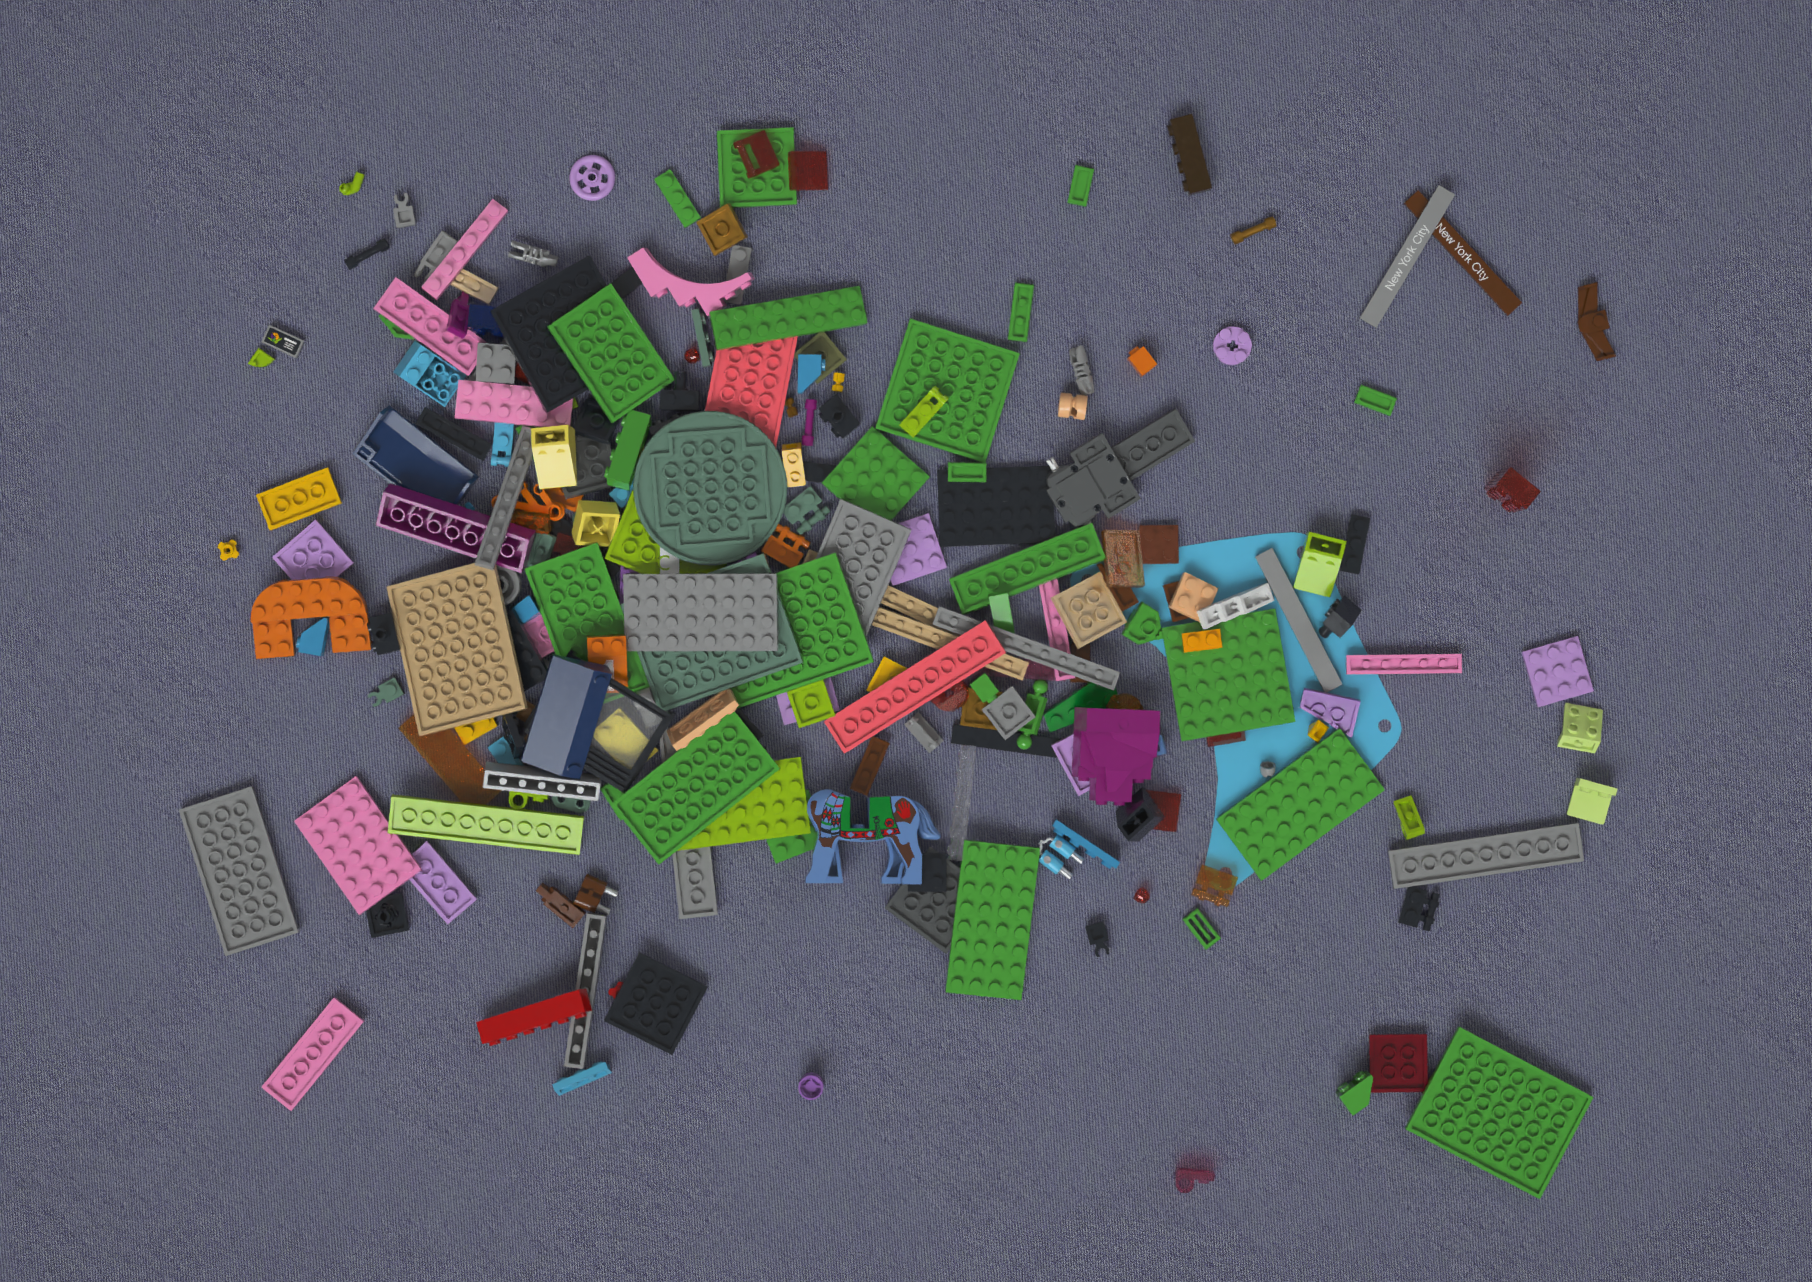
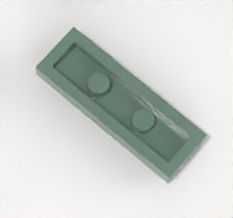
M694 309L691 312L703 368L711 367V362L714 359L712 350L708 351L707 343H710L708 331L704 332L703 324H706L704 312L700 313L699 309Z

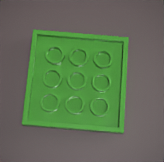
M794 127L717 131L720 208L727 203H730L732 208L797 205Z
M872 426L826 477L822 484L837 498L844 499L892 520L930 476Z

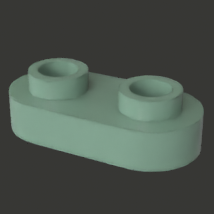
M552 796L553 804L556 807L578 813L587 811L591 805L590 800L565 797V801L560 802L558 796ZM578 800H583L584 805L582 807L577 805Z

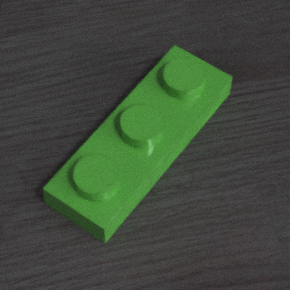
M671 169L654 179L684 228L701 219Z

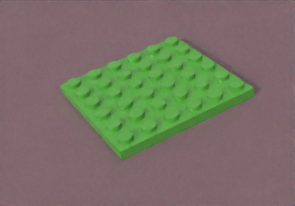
M910 319L875 429L985 463L1020 353ZM936 385L939 388L938 391L943 395H947L949 399L920 432L912 438L899 425ZM934 397L929 400L934 405L938 403V400Z
M1275 609L1239 615L1208 629H1202L1199 622L1161 628L1181 742L1296 722ZM1220 629L1222 648L1184 653L1182 633Z

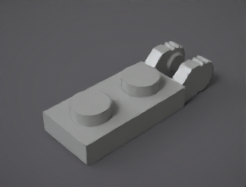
M442 230L420 261L421 264L413 276L418 278L427 266L431 270L424 278L423 283H425L458 241Z

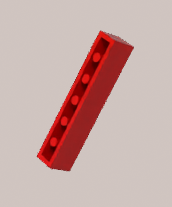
M586 988L578 989L478 1021L476 1024L482 1044L489 1043L490 1046L500 1044V1040L505 1038L507 1041L517 1039V1034L523 1033L524 1036L535 1033L534 1029L539 1027L541 1030L551 1028L552 1023L558 1022V1025L570 1022L569 1018L574 1016L575 1019L586 1017V1013L592 1011Z

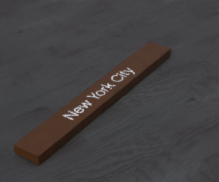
M1418 190L1404 205L1419 219L1429 201ZM1442 216L1432 233L1433 237L1504 314L1509 316L1522 302Z

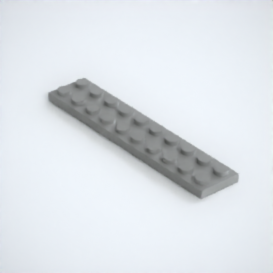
M666 730L660 738L662 763L677 752L672 746ZM711 846L680 850L673 853L679 919L718 915Z
M1579 823L1388 850L1393 889L1584 861Z

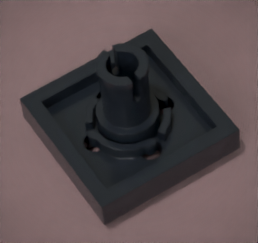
M403 892L387 895L366 911L371 938L410 930Z

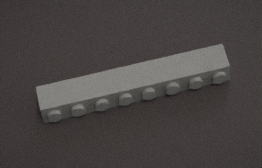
M588 912L586 915L575 990L586 988L592 1011L587 1012V1016L580 1019H575V1016L571 1017L565 1067L584 1069L586 1064L608 916L605 914Z

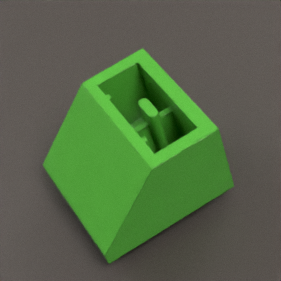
M1361 1070L1356 1073L1351 1082L1342 1083L1337 1087L1338 1091L1335 1092L1353 1116L1369 1105L1373 1077L1367 1070L1365 1072Z

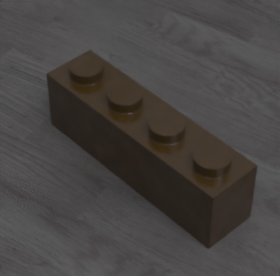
M1193 114L1170 119L1167 131L1169 137L1172 136L1174 140L1172 150L1174 155H1178L1179 162H1177L1179 174L1182 173L1184 181H1182L1184 192H1188V196L1210 191L1212 185Z

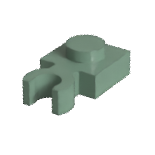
M396 677L379 685L380 692H372L368 695V698L372 696L378 698V701L373 704V707H376L382 703L383 699H385L386 703H389L404 695V692Z

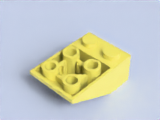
M569 425L531 428L532 452L539 489L577 486L575 429Z

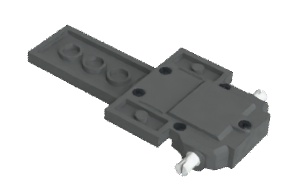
M1174 408L1110 447L1103 433L1098 434L1069 452L1074 461L1073 463L1058 466L1054 457H1051L1050 460L1046 461L1051 471L1046 476L1047 487L1044 489L1064 522L1069 521L1074 526L1083 524L1085 526L1092 523L1090 520L1102 510L1109 519L1141 499L1131 483L1133 479L1194 443L1195 440L1179 412Z

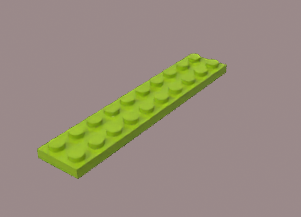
M392 794L388 833L580 855L584 816Z

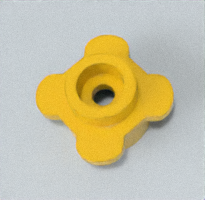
M235 540L218 544L222 560L226 561L228 558H237L239 556Z

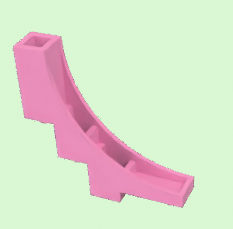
M641 248L627 257L651 297L657 296L661 298L668 293L667 289H669L679 307L685 306L687 308L696 303L695 299H697L707 316H709L710 311L725 308L727 305L723 300L724 298L726 301L736 295L735 291L740 288L744 290L752 285L751 281L755 279L751 272H747L735 279L721 283H696L685 280L668 271L653 257L648 248Z

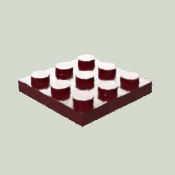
M1426 1033L1369 1034V1073L1373 1077L1371 1093L1424 1092L1428 1084Z

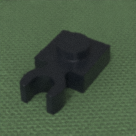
M1104 921L1085 926L1090 945L1096 944L1095 955L1100 957L1098 953L1100 948H1104L1106 954H1109V948L1104 944V941L1109 940Z

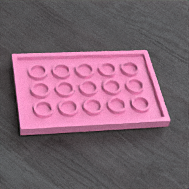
M358 776L352 778L294 821L359 915L422 871V868L399 835L388 833V819Z

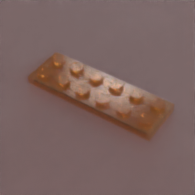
M415 715L411 716L398 728L461 802L486 805L503 791L483 788L484 767L451 729L419 736Z

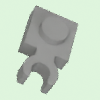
M404 193V201H399L398 195H394V201L399 207L393 209L397 229L416 225L413 206H407L409 202V195L407 193Z

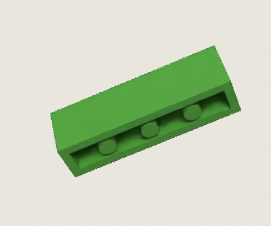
M631 410L627 415L623 416L621 422L623 429L622 432L617 434L616 443L618 444L616 450L613 449L611 452L610 467L607 466L604 477L607 478V485L630 491L636 465L643 451L649 427H651V415Z

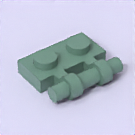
M810 486L785 506L783 514L792 525L798 520L802 525L796 530L802 535L806 531L809 532L818 521H823L826 518L825 516L831 511L827 506L819 510L817 505L822 500ZM813 510L815 515L806 521L803 516Z

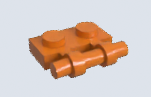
M778 524L775 531L780 533L779 537L776 538L771 535L761 551L787 567L792 568L799 564L804 555L798 551L799 547L803 546L808 549L811 542L806 540L803 535H797L792 532L788 526L785 525L784 527ZM785 537L795 542L793 547L783 542Z

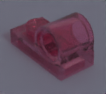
M1175 1167L1174 1182L1176 1188L1181 1193L1190 1192L1194 1187L1195 1179L1198 1180V1183L1209 1184V1181H1214L1215 1178L1214 1171ZM1181 1179H1188L1189 1185L1187 1187H1180L1179 1182Z

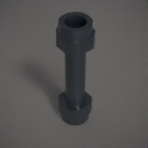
M383 238L377 241L375 246L356 256L351 255L344 261L349 270L357 267L358 263L380 251L382 253L387 251L390 246L386 239Z

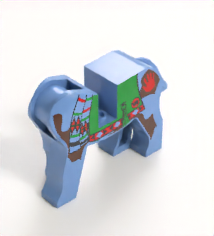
M830 789L817 791L810 797L807 803V814L817 832V839L812 852L811 867L805 876V883H843L838 840L851 842L884 840L888 850V862L880 877V884H922V853L918 845L917 833L924 840H938L941 835L934 826L928 811L919 802L907 797L867 798L866 828L865 825L852 824V828H850V797Z

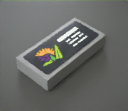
M271 325L268 326L261 341L295 358H298L305 343L304 340Z

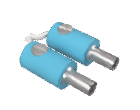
M1058 834L1054 838L1049 837L1044 841L1041 840L1038 843L1040 845L1039 862L1054 874L1059 872L1070 879L1073 874L1063 867L1064 862L1048 850L1041 853L1042 843H1047L1051 840L1050 847L1066 859L1071 857L1081 864L1084 858L1074 851L1076 847Z

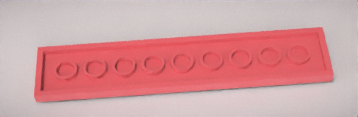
M984 620L837 712L836 716L826 719L824 723L845 754L999 658L1006 651L988 622Z

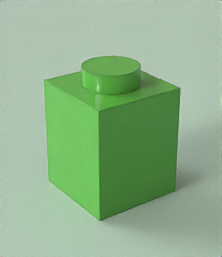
M986 673L970 683V686L983 703L987 701L989 704L998 697L996 693L999 691Z

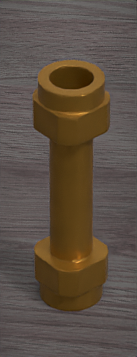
M1268 217L1263 220L1264 222L1242 232L1239 230L1230 234L1234 245L1265 229L1271 230L1277 227L1274 217Z

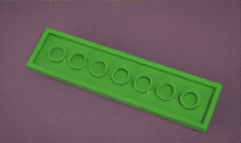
M860 286L709 312L717 350L867 324Z
M1090 523L950 578L949 581L963 615L989 606L988 594L1007 591L1009 598L1106 560L1094 526Z

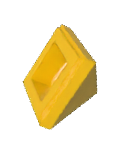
M1317 720L1309 725L1307 735L1318 743L1329 727L1320 720Z

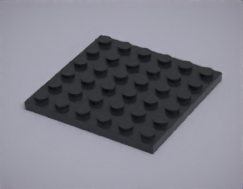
M590 255L489 311L546 413L588 390V387L547 326L607 286Z

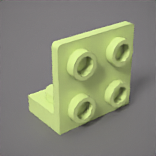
M1565 703L1563 729L1558 738L1557 747L1595 753L1601 743L1603 710Z
M1576 778L1567 815L1603 825L1611 797L1616 796L1617 788Z

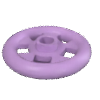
M587 155L578 159L572 166L569 175L570 185L573 191L582 199L589 201L600 200L606 197L613 189L615 172L612 165L605 158L598 155ZM593 164H600V170L592 168ZM584 165L588 169L582 175L578 171ZM591 174L596 176L593 181L589 180V175ZM602 174L608 176L607 183H601ZM582 179L586 185L583 189L578 184V181ZM599 186V192H591V187Z

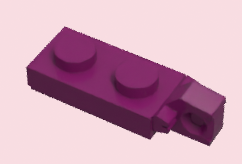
M463 291L451 304L446 331L462 339L467 334L472 307L467 305L469 294Z

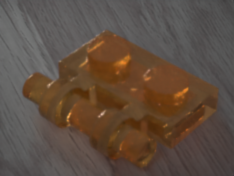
M1201 864L1195 883L1202 885L1201 890L1193 888L1191 895L1198 897V900L1213 902L1214 905L1219 907L1220 905L1228 907L1230 900L1223 898L1224 893L1233 894L1238 876ZM1208 887L1218 890L1217 896L1207 893Z

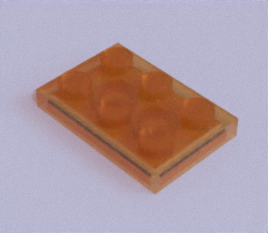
M1139 530L1101 531L1102 547L1106 557L1104 559L1106 586L1144 587L1145 580Z

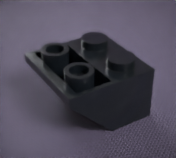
M1144 787L1132 796V802H1125V806H1121L1116 811L1117 827L1128 841H1140L1165 818Z

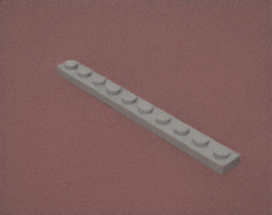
M940 606L933 621V625L960 635L981 623V621ZM990 625L1005 651L1114 690L1120 672Z

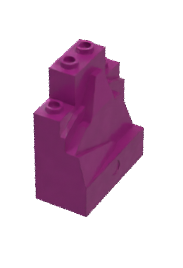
M1075 707L1072 776L1078 777V781H1090L1089 800L1096 801V805H1107V801L1114 802V805L1125 806V802H1132L1133 783H1144V779L1151 780L1153 758L1157 757L1160 711Z

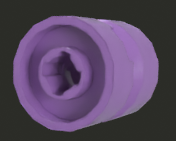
M813 1072L803 1075L798 1086L800 1095L807 1100H814L820 1097L824 1087L823 1079L820 1075Z

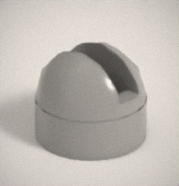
M1269 761L1262 762L1260 764L1262 776L1266 778L1267 775L1272 777L1275 773V763Z

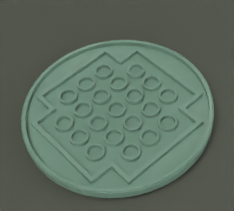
M701 411L674 419L662 427L649 440L636 465L633 480V496L636 511L643 527L662 549L690 563L721 565L748 556L769 539L784 512L787 497V479L782 459L776 447L768 436L753 423L726 412Z

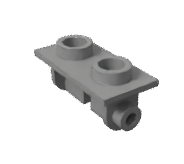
M919 712L904 724L929 753L944 741Z

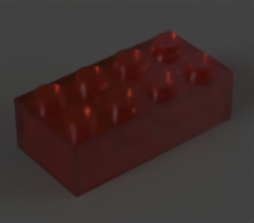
M1512 467L1499 470L1484 488L1488 491L1486 495L1494 501L1496 499L1502 503L1501 507L1509 513L1526 510L1541 492Z

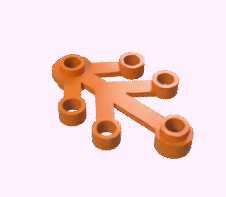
M524 481V489L520 493L527 502L517 501L515 509L526 510V512L519 518L513 519L511 523L515 524L517 520L520 526H524V523L535 514L545 513L538 521H533L529 525V529L534 530L533 524L535 523L538 525V530H541L542 526L550 520L558 521L562 519L565 515V508L560 502H553L546 489H542L541 493L538 492L537 487L539 484H536L533 491L536 495H540L546 504L539 505L528 490V483ZM498 495L493 497L491 501L493 508L495 506ZM554 508H557L559 510L558 514H555L553 512Z

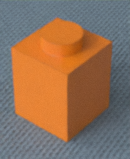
M1137 346L1129 352L1130 357L1127 360L1140 377L1157 365L1144 346L1141 348Z

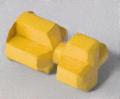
M833 373V381L836 384L832 385V391H843V386L840 383L844 382L845 374Z

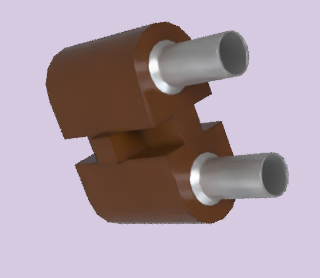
M586 874L573 904L592 913H595L597 910L609 915L611 909L599 904L603 893L617 897L619 891L607 887L608 882Z

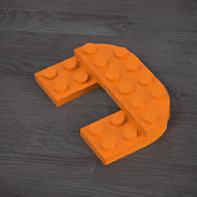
M334 576L297 580L285 579L269 585L256 598L251 611L256 659L295 656L292 619L329 616L333 653L371 650V636L367 627L369 622L368 608L362 593L351 585L349 581Z

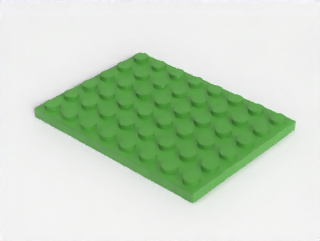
M836 552L777 572L778 591L804 662L730 688L739 704L737 709L874 662Z
M1458 1026L1410 1116L1405 1129L1540 1199L1585 1115L1593 1096Z

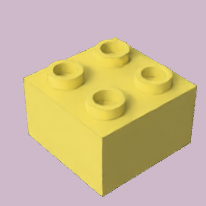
M578 500L571 532L576 545L588 546L597 542L599 546L609 547L620 518L616 502Z

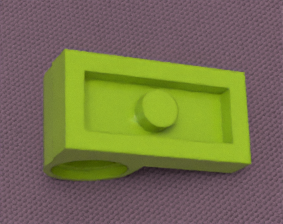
M509 792V804L514 809L526 807L529 797H533V801L544 802V799H549V795ZM516 795L523 797L524 802L522 805L515 804L514 798Z
M1412 795L1393 801L1405 839L1408 840L1425 834V828Z

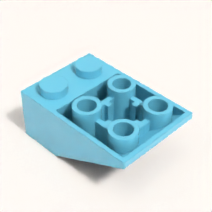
M416 341L413 342L394 370L396 375L444 407L458 389V380H464L466 377L464 373Z

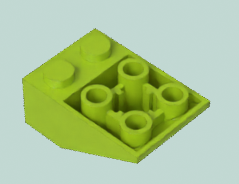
M1307 532L1293 588L1331 597L1347 541Z

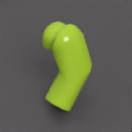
M356 172L352 182L340 185V192L348 196L358 192L365 175Z

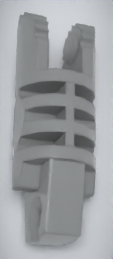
M512 240L511 246L524 250V254L511 251L508 257L546 267V265L555 267L557 265L559 257L549 254L550 251Z
M1080 345L1069 349L1071 364L1074 367L1073 372H1075L1074 376L1077 378L1076 383L1081 395L1094 393L1093 377L1090 374V365H1088L1084 346Z

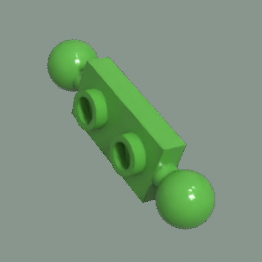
M1038 679L1033 683L1035 693H1028L1025 701L1036 717L1019 729L1023 734L1018 737L1017 745L1023 750L1030 748L1032 745L1030 735L1038 734L1047 703V698L1042 697V694L1048 690V684L1043 679Z

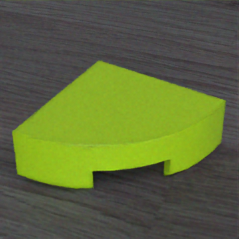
M258 348L248 364L254 367H266L273 363L275 359Z

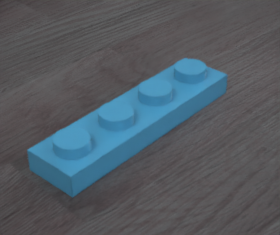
M1057 819L1052 823L1053 831L1061 837L1065 834L1071 838L1069 840L1071 844L1077 848L1080 845L1086 848V854L1092 858L1098 856L1102 859L1101 864L1111 869V867H1114L1116 869L1120 864L1118 860Z

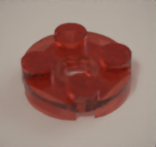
M963 679L951 687L953 695L946 697L947 694L944 691L931 699V702L943 711H956V709L965 705L969 696V689L966 686L965 680Z

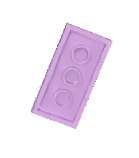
M428 841L412 853L422 871L409 880L447 924L452 922L477 900L476 896Z

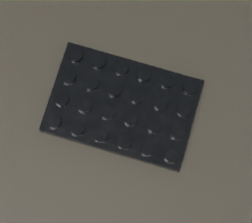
M1050 466L986 468V482H948V470H937L940 547L1042 543L1054 538V504L1044 489L1047 487L1046 476L1051 471Z

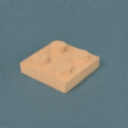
M1183 572L1169 608L1200 623L1197 611L1213 603L1218 588L1191 574Z

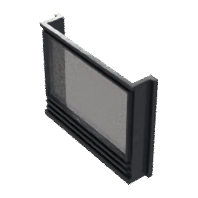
M570 649L566 656L568 658L582 660L576 656L577 652L573 651L572 649ZM611 678L583 768L621 792L624 790L628 791L676 713L671 710L668 712ZM537 704L523 725V728H525L524 732L529 734Z

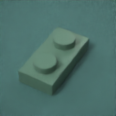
M538 530L526 566L529 567L549 560L557 537L543 530Z

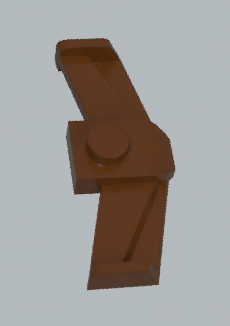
M1598 282L1578 287L1577 324L1579 332L1582 333L1596 361L1616 357V354L1602 331L1609 329L1610 326L1606 311H1598Z

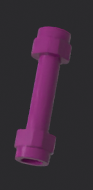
M806 399L805 409L807 411L805 434L802 435L803 446H813L814 436H812L817 400Z

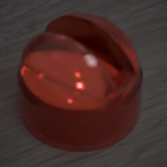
M695 347L685 351L684 358L688 363L692 364L700 361L699 353Z
M1140 887L1133 899L1138 903L1145 904L1150 899V893L1144 887Z

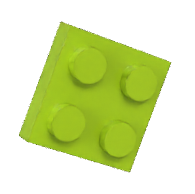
M824 680L787 692L799 728L836 716Z

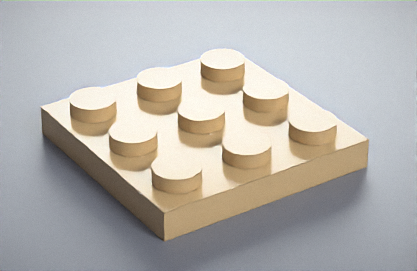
M1101 571L1051 597L1077 649L1127 623L1118 603L1105 583Z

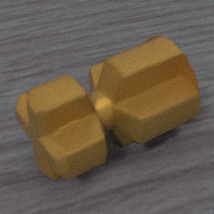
M792 397L785 399L784 405L788 406L786 411L789 418L798 415L796 407L792 406L794 403Z

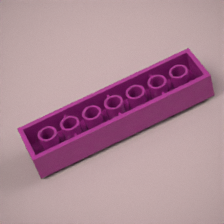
M390 483L383 491L376 526L476 558L491 516ZM510 523L496 565L522 573L529 560L535 530Z

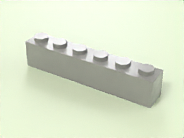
M486 762L483 788L593 801L599 800L601 779L590 773H582L580 779L560 776L538 767Z

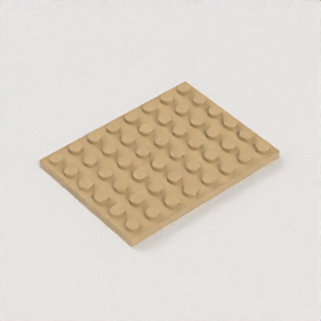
M472 563L387 586L419 736L528 709L496 565L494 570H490Z

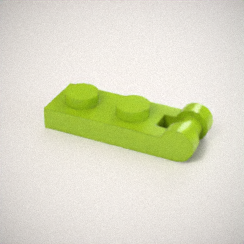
M936 385L899 425L912 438L920 432L949 399L947 395H943L938 391L939 388ZM932 397L938 400L936 405L929 401Z

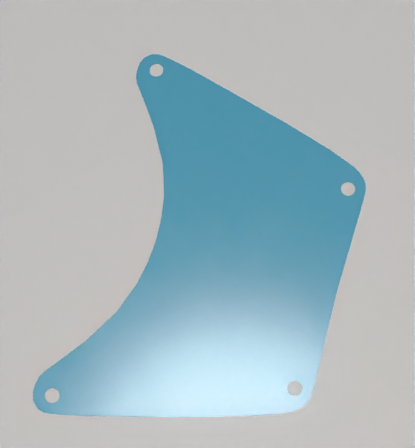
M1296 532L1273 533L1179 547V564H1140V554L1112 558L1139 603L1122 613L1127 620L1132 611L1137 609L1141 602H1144L1159 612L1161 628L1197 622L1191 618L1172 622L1162 585L1179 581L1182 573L1186 572L1218 588L1212 603L1214 604L1235 594L1268 583L1255 556L1273 548L1293 587L1300 558L1297 556V549L1304 545L1306 535ZM1108 560L1098 562L1103 564L1108 575L1114 573L1112 567L1108 564ZM1098 563L1073 572L1070 578L1071 587L1080 583L1081 578L1085 574L1093 576L1100 572L1097 567ZM1334 584L1331 597L1294 589L1343 684L1327 693L1355 698L1361 701L1352 738L1346 735V733L1344 734L1369 769L1372 770L1395 746L1400 737L1402 727L1398 714L1378 674H1346V655H1368L1354 625L1341 638L1333 632L1328 638H1324L1319 634L1318 630L1324 625L1323 621L1326 618L1324 614L1335 599H1341L1336 584ZM1273 592V602L1251 612L1269 609L1276 610L1296 722L1212 736L1218 784L1215 817L1205 861V872L1210 884L1222 891L1234 888L1254 873V871L1217 822L1216 818L1271 778L1268 775L1266 778L1260 773V764L1262 762L1269 761L1275 763L1274 775H1276L1318 744L1307 735L1309 725L1320 720L1329 727L1320 741L1336 730L1329 723L1318 719L1300 708L1304 688L1324 691ZM1163 639L1149 641L1166 657ZM1383 719H1387L1391 723V729L1388 732H1381L1378 728L1379 722ZM1228 867L1232 871V876L1229 880H1222L1219 877L1221 868Z

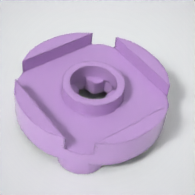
M1234 326L1222 329L1213 341V351L1216 357L1226 365H1237L1243 362L1250 355L1252 348L1249 334L1243 329ZM1231 341H1235V344L1238 345L1233 351H1230V347H1227V343H1231Z

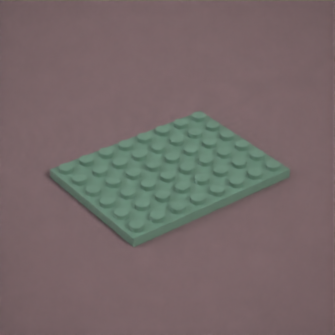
M763 553L710 573L772 572L766 555ZM779 591L778 651H637L656 705L665 711L804 662ZM622 603L620 606L624 614V603Z

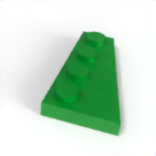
M1088 682L1082 688L1074 691L1072 695L1045 711L1043 716L1049 731L1053 732L1074 723L1075 707L1112 709L1122 704L1116 688L1111 690Z

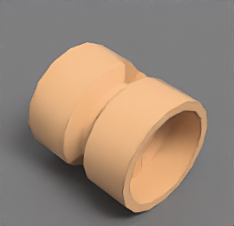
M1061 392L1058 417L1069 418L1073 416L1074 419L1085 420L1088 396L1076 395L1073 397L1070 393Z

